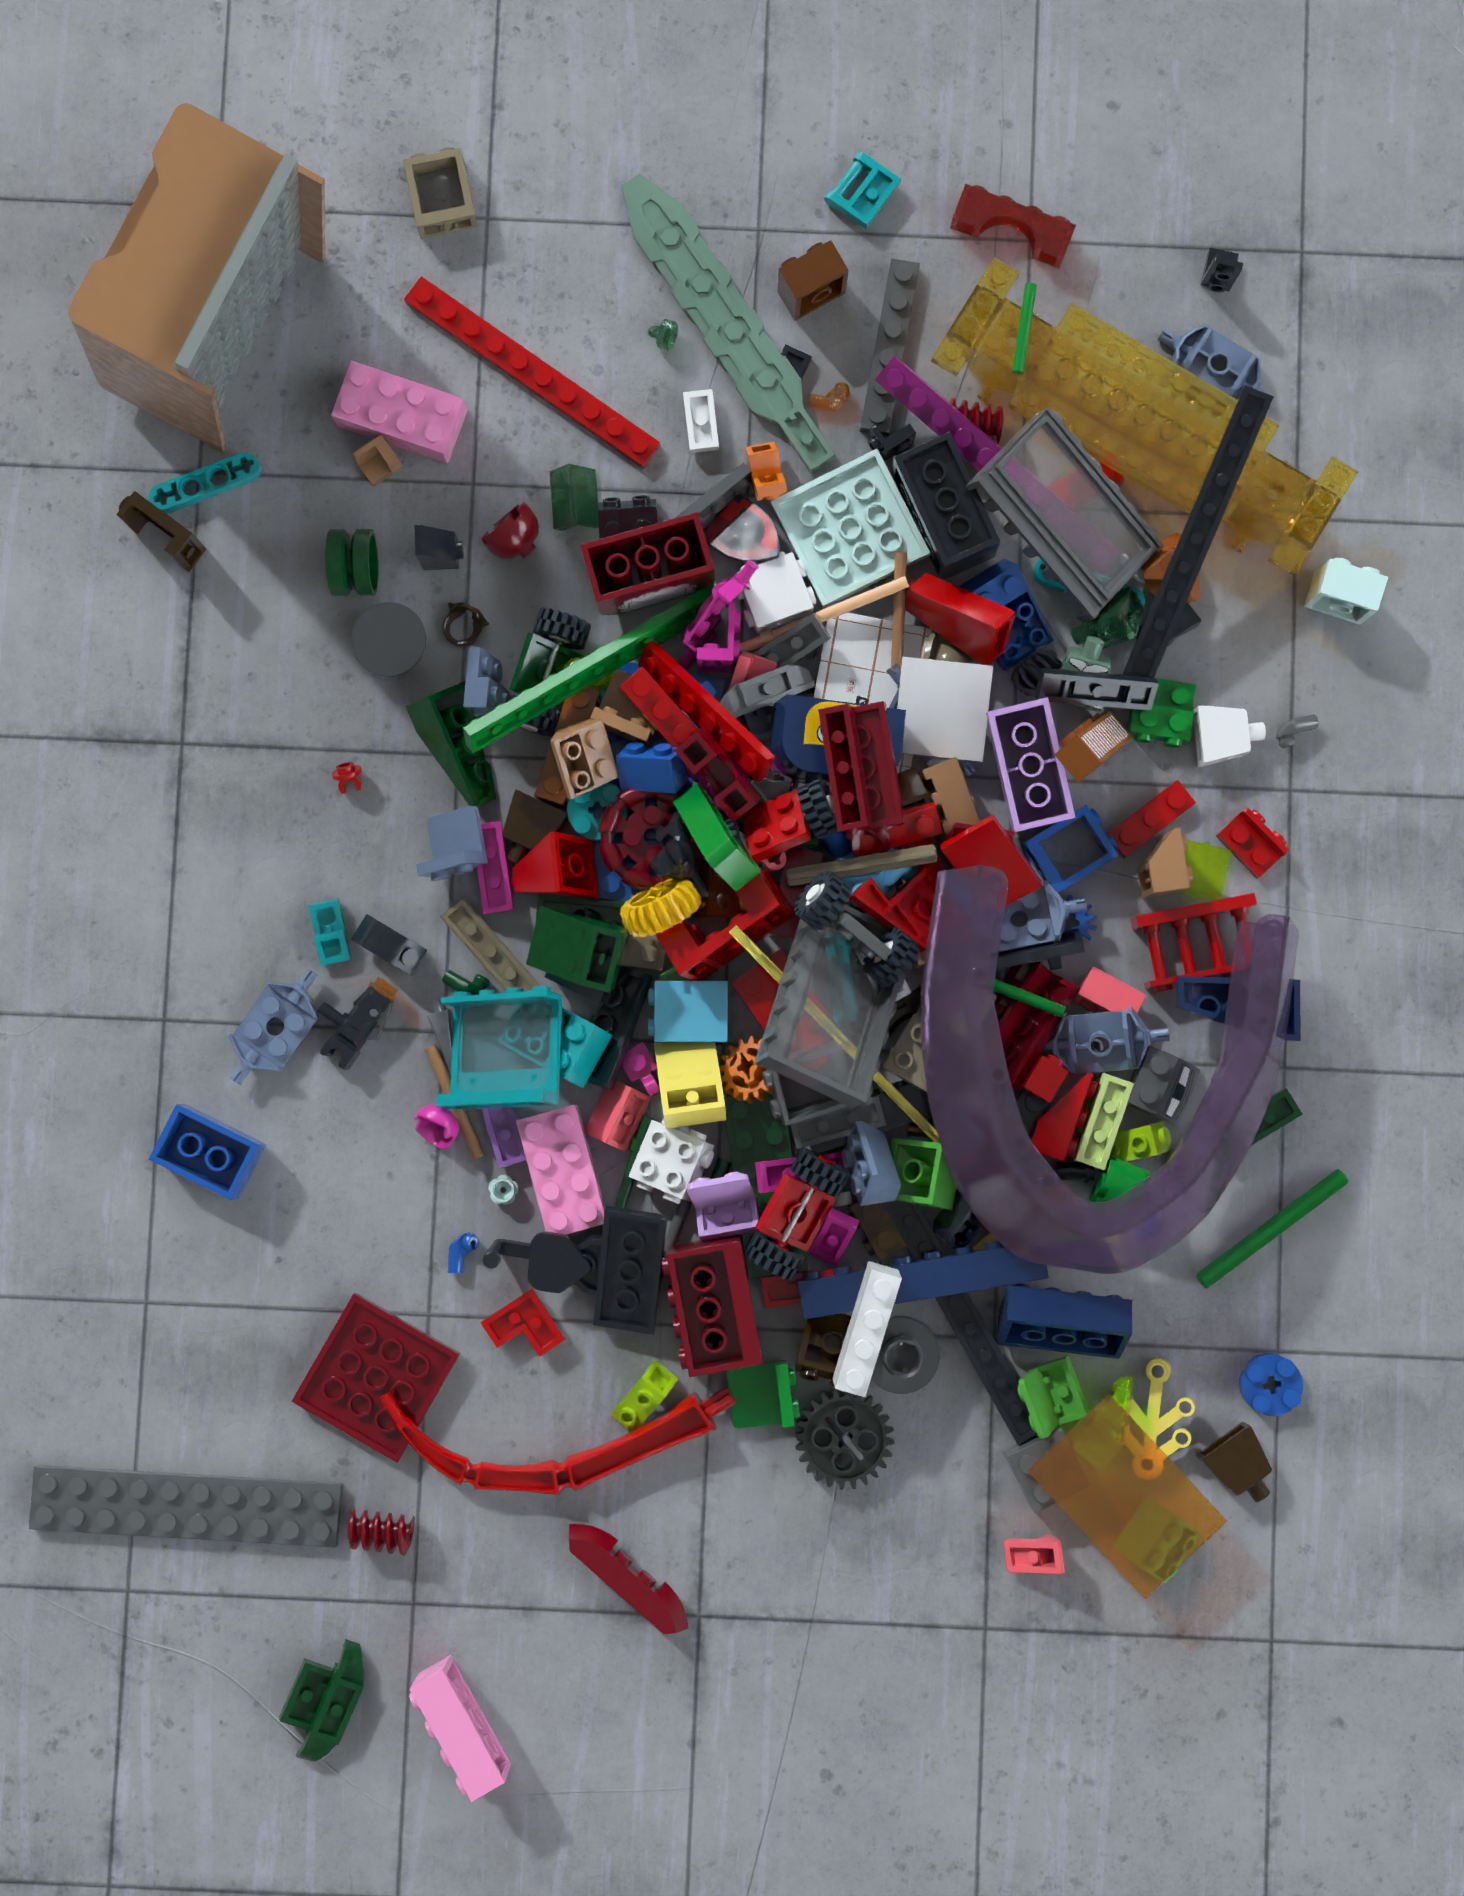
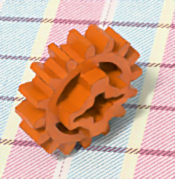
M750 1036L748 1043L738 1039L739 1047L734 1048L730 1045L728 1048L731 1054L729 1056H721L726 1062L725 1065L719 1066L720 1072L724 1074L721 1077L722 1084L725 1086L724 1091L729 1095H733L732 1097L739 1102L744 1099L747 1103L752 1104L754 1097L762 1102L764 1101L763 1093L767 1092L772 1095L771 1089L767 1090L763 1081L762 1072L766 1071L765 1067L754 1064L756 1056H754L753 1052H758L762 1038L758 1042L757 1039ZM737 1084H747L749 1088L739 1087Z

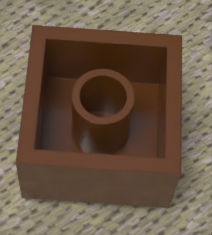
M831 240L824 244L819 242L811 246L807 253L801 257H791L782 263L778 273L777 292L794 321L845 294L849 270Z

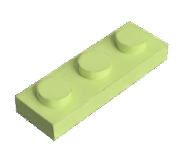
M1106 1073L1102 1074L1073 1160L1105 1170L1134 1083Z

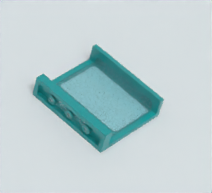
M533 986L532 991L525 992L522 988H506L505 993H498L496 990H480L479 995H472L470 992L459 991L453 992V997H441V1004L454 1007L450 1093L437 1094L436 1106L451 1110L559 1105L562 995L551 992V987Z

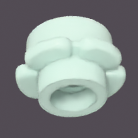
M508 1175L498 1176L497 1179H493L488 1187L491 1193V1200L496 1204L503 1203L504 1205H508L515 1200V1194L518 1193L519 1189L517 1182L512 1181ZM502 1187L506 1188L505 1193L501 1192Z

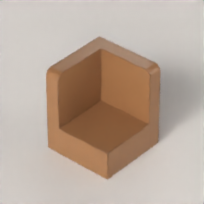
M382 434L352 454L373 486L402 468L399 459Z

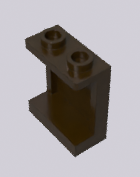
M134 491L131 496L125 497L120 503L117 516L136 534L141 531L147 522H151L173 538L164 550L186 571L190 572L206 551V547L192 532Z

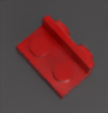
M1247 807L1236 815L1216 837L1258 879L1290 850L1285 846L1287 842L1284 837L1276 831L1272 832L1264 824L1266 820L1258 811L1254 809L1251 811Z

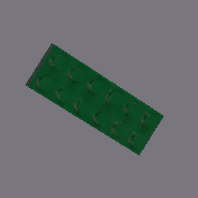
M767 1092L763 1093L764 1101L761 1102L754 1097L752 1104L747 1103L744 1099L739 1102L732 1096L724 1097L733 1172L748 1175L757 1197L759 1218L774 1192H758L755 1162L793 1158L788 1125L785 1126L779 1118H774L770 1108V1101L774 1100L773 1095ZM755 1232L742 1234L744 1252ZM790 1245L791 1248L796 1249L805 1257L798 1272L808 1271L806 1251ZM745 1256L748 1279L774 1275Z

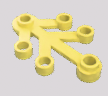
M1162 1358L1152 1359L1146 1366V1375L1151 1380L1147 1416L1133 1399V1393L1130 1389L1122 1387L1114 1394L1116 1404L1126 1409L1144 1433V1443L1142 1446L1129 1431L1130 1425L1127 1420L1117 1418L1110 1426L1111 1433L1115 1437L1121 1438L1134 1455L1132 1459L1133 1470L1143 1479L1156 1478L1163 1469V1460L1177 1449L1189 1446L1192 1440L1191 1433L1187 1429L1179 1428L1173 1433L1171 1440L1156 1449L1157 1436L1182 1417L1191 1416L1195 1411L1194 1401L1188 1397H1183L1178 1400L1173 1409L1159 1418L1163 1382L1167 1381L1171 1375L1170 1364ZM1156 1365L1161 1366L1164 1370L1163 1376L1156 1377L1152 1372L1153 1367ZM1119 1392H1127L1129 1401L1126 1403L1121 1402L1118 1399ZM1183 1401L1189 1402L1192 1407L1191 1411L1188 1413L1182 1412L1180 1403ZM1117 1422H1122L1125 1425L1126 1430L1124 1433L1116 1432L1114 1426ZM1180 1432L1185 1433L1188 1437V1441L1184 1444L1179 1443L1176 1439V1435ZM1145 1458L1152 1460L1153 1468H1143L1142 1460Z

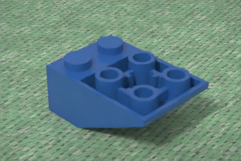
M1002 559L958 586L1016 612L1006 650L996 659L1003 671L1028 657L1037 647L1046 646L1054 641L1016 563Z

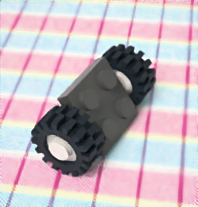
M829 870L825 871V873L822 872L818 875V878L814 877L811 880L810 885L807 884L805 886L804 893H800L798 896L800 900L795 902V915L815 931L817 929L822 930L826 926L836 935L840 934L847 939L845 943L856 952L867 956L863 959L862 969L882 987H890L892 982L896 984L899 982L900 976L903 978L906 975L907 969L911 970L913 967L911 963L918 958L916 954L919 953V945L901 929L897 928L886 931V935L882 934L878 939L851 915L844 912L845 908L843 906L848 904L850 900L848 897L851 896V887L835 873Z

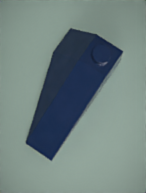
M1177 977V1008L1266 1040L1301 1041L1300 980Z

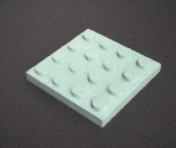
M878 449L770 501L798 559H801L806 575L823 609L894 574L896 552L907 553V567L930 556V551Z

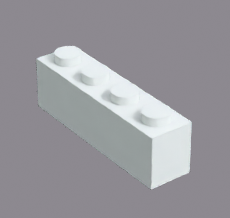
M868 1261L832 1378L835 1389L862 1397L866 1396L902 1280L898 1269Z

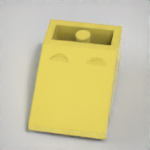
M715 1042L654 1043L665 1128L725 1121V1101Z

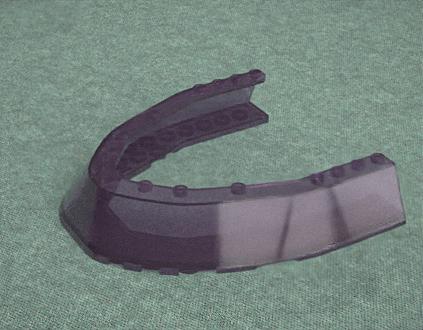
M982 865L939 871L937 873L920 999V1031L928 1101L935 1129H937L942 1150L950 1170L949 1173L954 1183L983 1226L992 1233L1003 1247L1024 1260L1037 1264L1099 1274L1123 1273L1148 1263L1180 1242L1210 1213L1235 1175L1259 1129L1272 1096L1283 1056L1299 930L1290 917L1276 914H1268L1260 918L1257 923L1238 922L1220 1062L1192 1121L1189 1122L1173 1156L1166 1164L1118 1197L1105 1202H1091L1074 1194L1034 1146L1021 1121L1012 1089L993 999L1008 879L1000 869Z

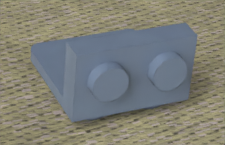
M476 806L463 807L428 819L427 824L433 860L416 864L418 876L431 877V881H441L448 879L450 874L473 872L474 867L488 864L479 810Z

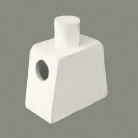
M1202 705L1197 706L1193 710L1197 767L1242 757L1251 751L1250 741L1265 740L1266 730L1264 723H1248L1247 711L1245 709Z

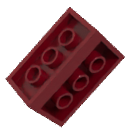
M740 1235L667 1246V1253L663 1255L662 1266L664 1277H671L672 1285H668L667 1293L670 1308L677 1309V1315H673V1325L676 1339L682 1338L683 1345H679V1358L682 1370L688 1369L689 1377L763 1364ZM700 1270H705L706 1273H710L707 1276V1279H701L700 1277H696L695 1275H697ZM705 1301H711V1303L716 1304L713 1305L712 1309L702 1307ZM710 1332L721 1334L718 1336V1339L707 1337L710 1335Z

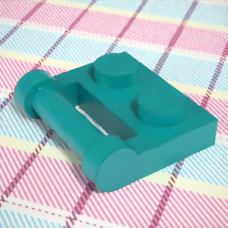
M859 151L853 159V165L835 189L827 193L824 201L831 208L838 209L867 229L898 188L901 178L864 152ZM863 170H867L869 174L848 201L843 198Z

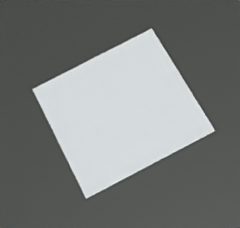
M902 656L897 709L906 710L902 753L944 758L956 757L962 760L983 762L987 728L986 713L989 709L993 666Z

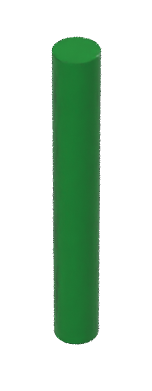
M1026 283L1024 288L1011 372L1015 375L1024 374L1037 290L1035 283Z
M980 973L976 982L979 986L1062 1018L1066 1006Z

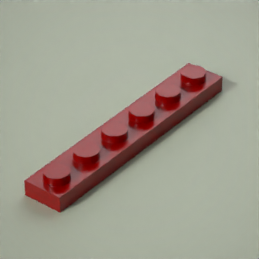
M655 641L646 643L637 666L639 668L643 666L666 694L700 727L704 725L721 747L757 782L765 779L775 756Z

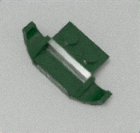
M345 1639L340 1660L338 1663L335 1662L333 1668L304 1658L279 1716L280 1722L306 1730V1739L301 1749L295 1755L297 1758L314 1762L326 1756L336 1745H339L364 1687V1668L360 1644Z

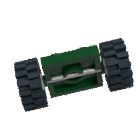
M540 608L533 633L527 634L509 690L521 694L524 690L533 688L545 681L548 676L557 674L569 667L574 661L582 659L583 655L570 649L584 650L591 624L583 619H579L575 615H569L567 612L563 613L560 610H553L551 608ZM512 695L510 697V700L514 699L517 696ZM564 701L521 725L520 728L542 736L553 737Z

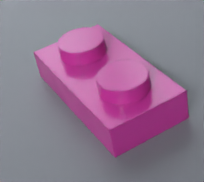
M831 1208L811 1246L809 1254L837 1266L857 1229L859 1220Z

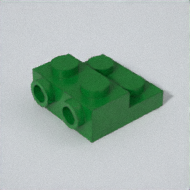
M1156 678L1159 685L1152 709H1130L1127 730L1134 736V741L1151 743L1152 740L1164 741V746L1181 748L1182 745L1190 741L1194 717L1192 709L1196 685Z

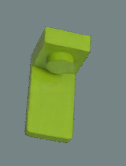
M655 1359L633 1388L613 1409L611 1416L630 1432L638 1429L665 1399L678 1378Z

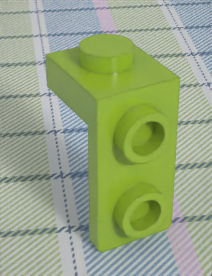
M1163 1121L1117 1132L1110 1156L1127 1162L1162 1154L1171 1150L1170 1132L1164 1126Z

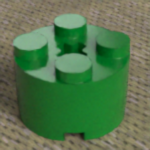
M1109 1156L1105 1170L1100 1169L1102 1174L1099 1180L1094 1182L1087 1209L1093 1215L1118 1225L1129 1227L1134 1213L1138 1215L1143 1207L1145 1197L1140 1195L1142 1188L1145 1189L1149 1183L1151 1172Z

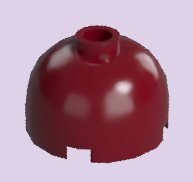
M523 501L520 506H515L494 524V530L490 534L487 531L480 538L482 544L494 556L501 559H512L520 555L524 559L536 548L533 542L539 534L537 517L526 502Z

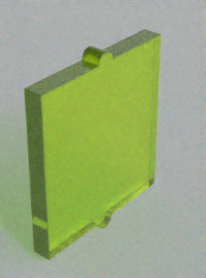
M1187 840L1188 851L1184 854L1186 865L1190 864L1193 881L1189 883L1190 888L1181 893L1190 894L1194 899L1202 897L1220 900L1231 850L1211 846L1209 842L1203 844Z

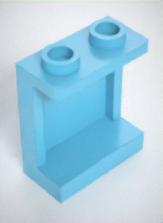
M655 981V988H649V1006H654V1018H649L648 1036H654L655 1043H727L728 981Z

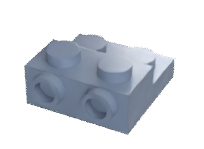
M469 647L463 704V707L473 712V716L479 718L493 711L498 705L507 703L511 697L509 690L498 684V681H501L503 676L500 660L481 647Z

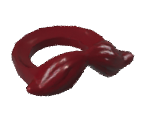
M892 826L873 830L883 842V848L879 853L888 852L890 849L888 831ZM864 830L850 831L845 834V837L850 839L854 857L864 856L859 851Z

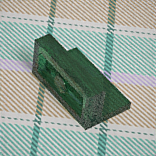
M566 464L549 471L553 529L563 531L577 525L598 528L596 469Z

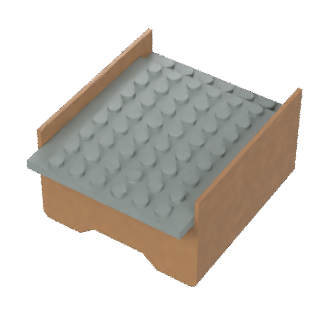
M183 103L175 108L152 151L154 166L104 259L92 263L69 307L68 313L100 387L224 453L226 444L218 408L221 407L227 392L224 391L226 384L229 380L233 382L237 377L241 367L238 365L242 354L246 356L249 354L254 343L252 335L255 329L261 330L268 317V313L265 312L270 302L275 303L282 290V287L279 285L283 276L288 278L295 266L296 261L293 258L297 249L322 263L326 258L325 179L299 165L298 160L285 153L283 156L194 105Z

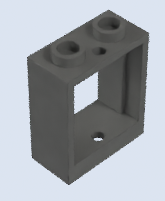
M835 1041L789 1054L788 1060L796 1064L825 1056L831 1080L846 1087L849 1076L842 1048ZM766 1067V1071L762 1072L765 1087L767 1090L771 1089L774 1099L770 1101L772 1114L775 1119L779 1118L785 1126L847 1107V1105L826 1097L787 1109L778 1073Z

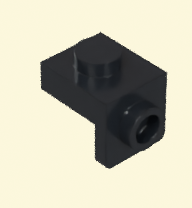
M909 423L885 439L877 426L874 425L869 431L870 439H868V444L872 451L878 449L885 461L896 453L899 455L910 450L913 447L912 443H914L916 432Z

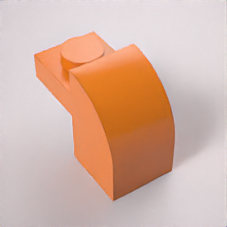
M775 442L745 447L756 501L773 500L788 493Z

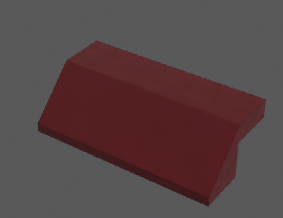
M881 701L856 707L847 703L818 709L837 832L875 830L905 824L886 702Z
M1037 961L1011 966L1002 981L1066 1006L1064 1014L1080 990V987L1075 983L1053 974ZM996 992L995 995L997 997L961 1059L995 1080L1018 1091L1062 1018Z

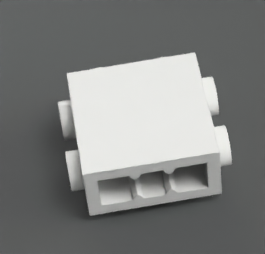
M780 552L779 558L758 564L759 568L749 580L752 588L750 590L747 588L743 589L739 596H737L738 600L744 599L747 610L743 611L747 625L749 628L754 627L757 634L768 628L774 629L813 614V605L817 604L812 588H806L802 578L806 576L801 559H795L793 552L786 555L785 552Z
M664 1118L662 1123L651 1120L628 1177L638 1180L636 1186L653 1193L655 1188L664 1191L663 1198L680 1204L681 1199L691 1202L687 1192V1184L701 1178L704 1169L710 1166L714 1157V1152L712 1151L714 1145L705 1141L707 1135L690 1129L689 1133L686 1134L679 1131V1127L666 1129Z

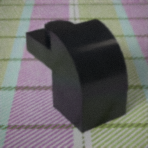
M368 914L365 915L351 938L352 941L411 976L427 949Z

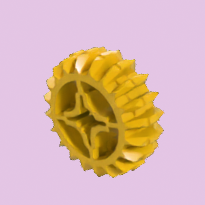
M667 879L650 887L649 891L640 890L638 894L633 895L630 900H627L620 909V915L623 919L621 921L633 937L653 936L655 933L672 928L674 925L682 923V920L690 917L701 905V897L696 888H694L693 883L688 879Z

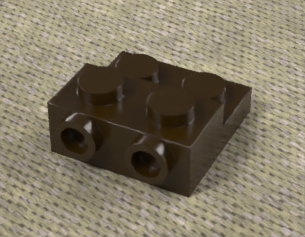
M839 1313L806 1320L795 1365V1371L801 1372L800 1377L810 1381H817L818 1377L830 1379V1384L834 1386L832 1378L851 1316Z

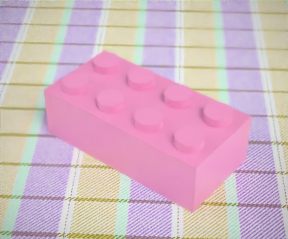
M351 360L331 416L337 427L372 439L382 434L390 445L448 464L468 409L464 398Z
M574 1104L516 1120L545 1231L567 1235L602 1225L606 1207L578 1105Z
M449 1655L418 1673L409 1689L411 1691L409 1694L410 1701L417 1711H422L427 1720L425 1721V1728L432 1739L436 1738L442 1748L440 1750L441 1757L446 1766H452L457 1775L455 1780L460 1792L463 1795L467 1794L471 1802L504 1784L511 1763L452 1656Z

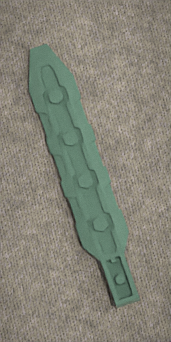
M640 173L622 184L621 187L635 240L649 261L654 263L673 290L672 295L680 307L688 312L704 336V342L714 357L719 358L737 385V391L751 412L780 428L810 474L835 459L836 454L803 407L801 378L786 356H782L764 330L763 322L754 309H750L731 281V275L722 262L717 261L700 236L699 228L684 206Z

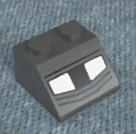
M1148 1046L1139 1069H1134L1130 1082L1134 1083L1127 1105L1179 1126L1200 1069L1177 1056Z

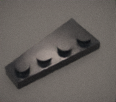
M622 967L618 973L615 988L610 993L606 992L602 999L603 1005L598 1013L590 1018V1023L613 1036L589 1077L588 1084L613 1091L653 978L649 974Z

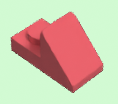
M1046 1534L1037 1539L1009 1538L1003 1541L1007 1572L1065 1573L1061 1541L1051 1534Z

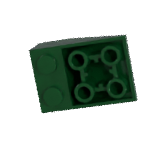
M540 905L526 965L578 985L610 993L615 988L629 931L625 927Z

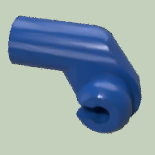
M471 1232L463 1233L449 1245L448 1273H463L464 1257L473 1250H476L480 1243L479 1238Z

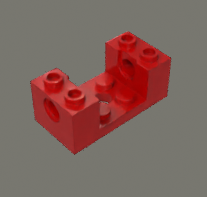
M760 868V874L740 890L735 891L748 913H741L733 917L729 922L730 925L724 930L715 931L706 937L699 926L695 924L689 925L686 920H682V923H678L672 928L658 932L655 935L679 975L694 981H703L744 952L746 949L729 933L735 925L754 943H757L795 916L794 908L772 874Z

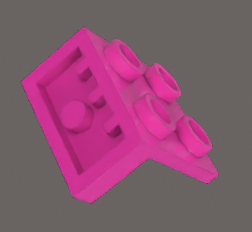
M731 601L728 605L727 648H721V645L716 643L704 644L703 648L697 647V673L732 674L733 665H737L740 640H734V636H739L741 610H735V601Z

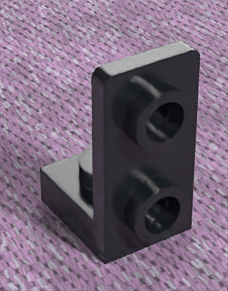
M1210 247L1207 253L1201 285L1208 287L1209 290L1214 292H1229L1243 268V263L1238 262L1239 254Z

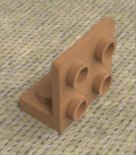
M616 670L600 707H594L590 719L603 720L605 730L633 742H642L644 745H649L655 728L619 692L617 688L631 675Z

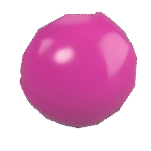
M435 1104L422 1107L414 1117L415 1121L418 1119L415 1130L425 1140L440 1149H449L459 1133V1124L454 1114L450 1110L438 1107Z

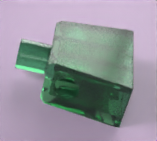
M1131 586L1126 587L1115 594L1100 610L1095 619L1083 621L1081 625L1072 628L1071 636L1077 645L1085 643L1088 636L1100 638L1105 642L1103 649L1134 639L1139 631L1144 608Z

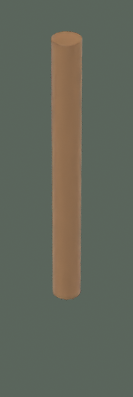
M895 553L894 580L906 576L907 553ZM906 589L893 594L891 669L893 671L892 666L895 663L900 670L902 665Z
M431 1046L425 1049L444 1094L450 1093V1075L437 1046ZM465 1109L452 1110L473 1160L484 1156L485 1154Z

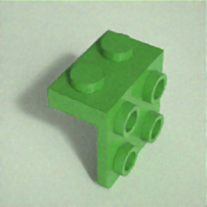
M1069 1355L1035 1365L1019 1380V1397L1023 1403H1026L1030 1413V1426L1034 1432H1037L1040 1439L1047 1438L1061 1424L1086 1418L1091 1414Z

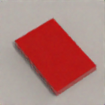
M994 815L987 817L941 844L942 852L990 915L1042 887V880Z

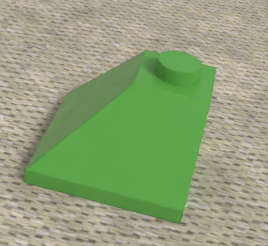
M892 1137L890 1152L901 1183V1188L895 1201L953 1210L958 1180L947 1145Z

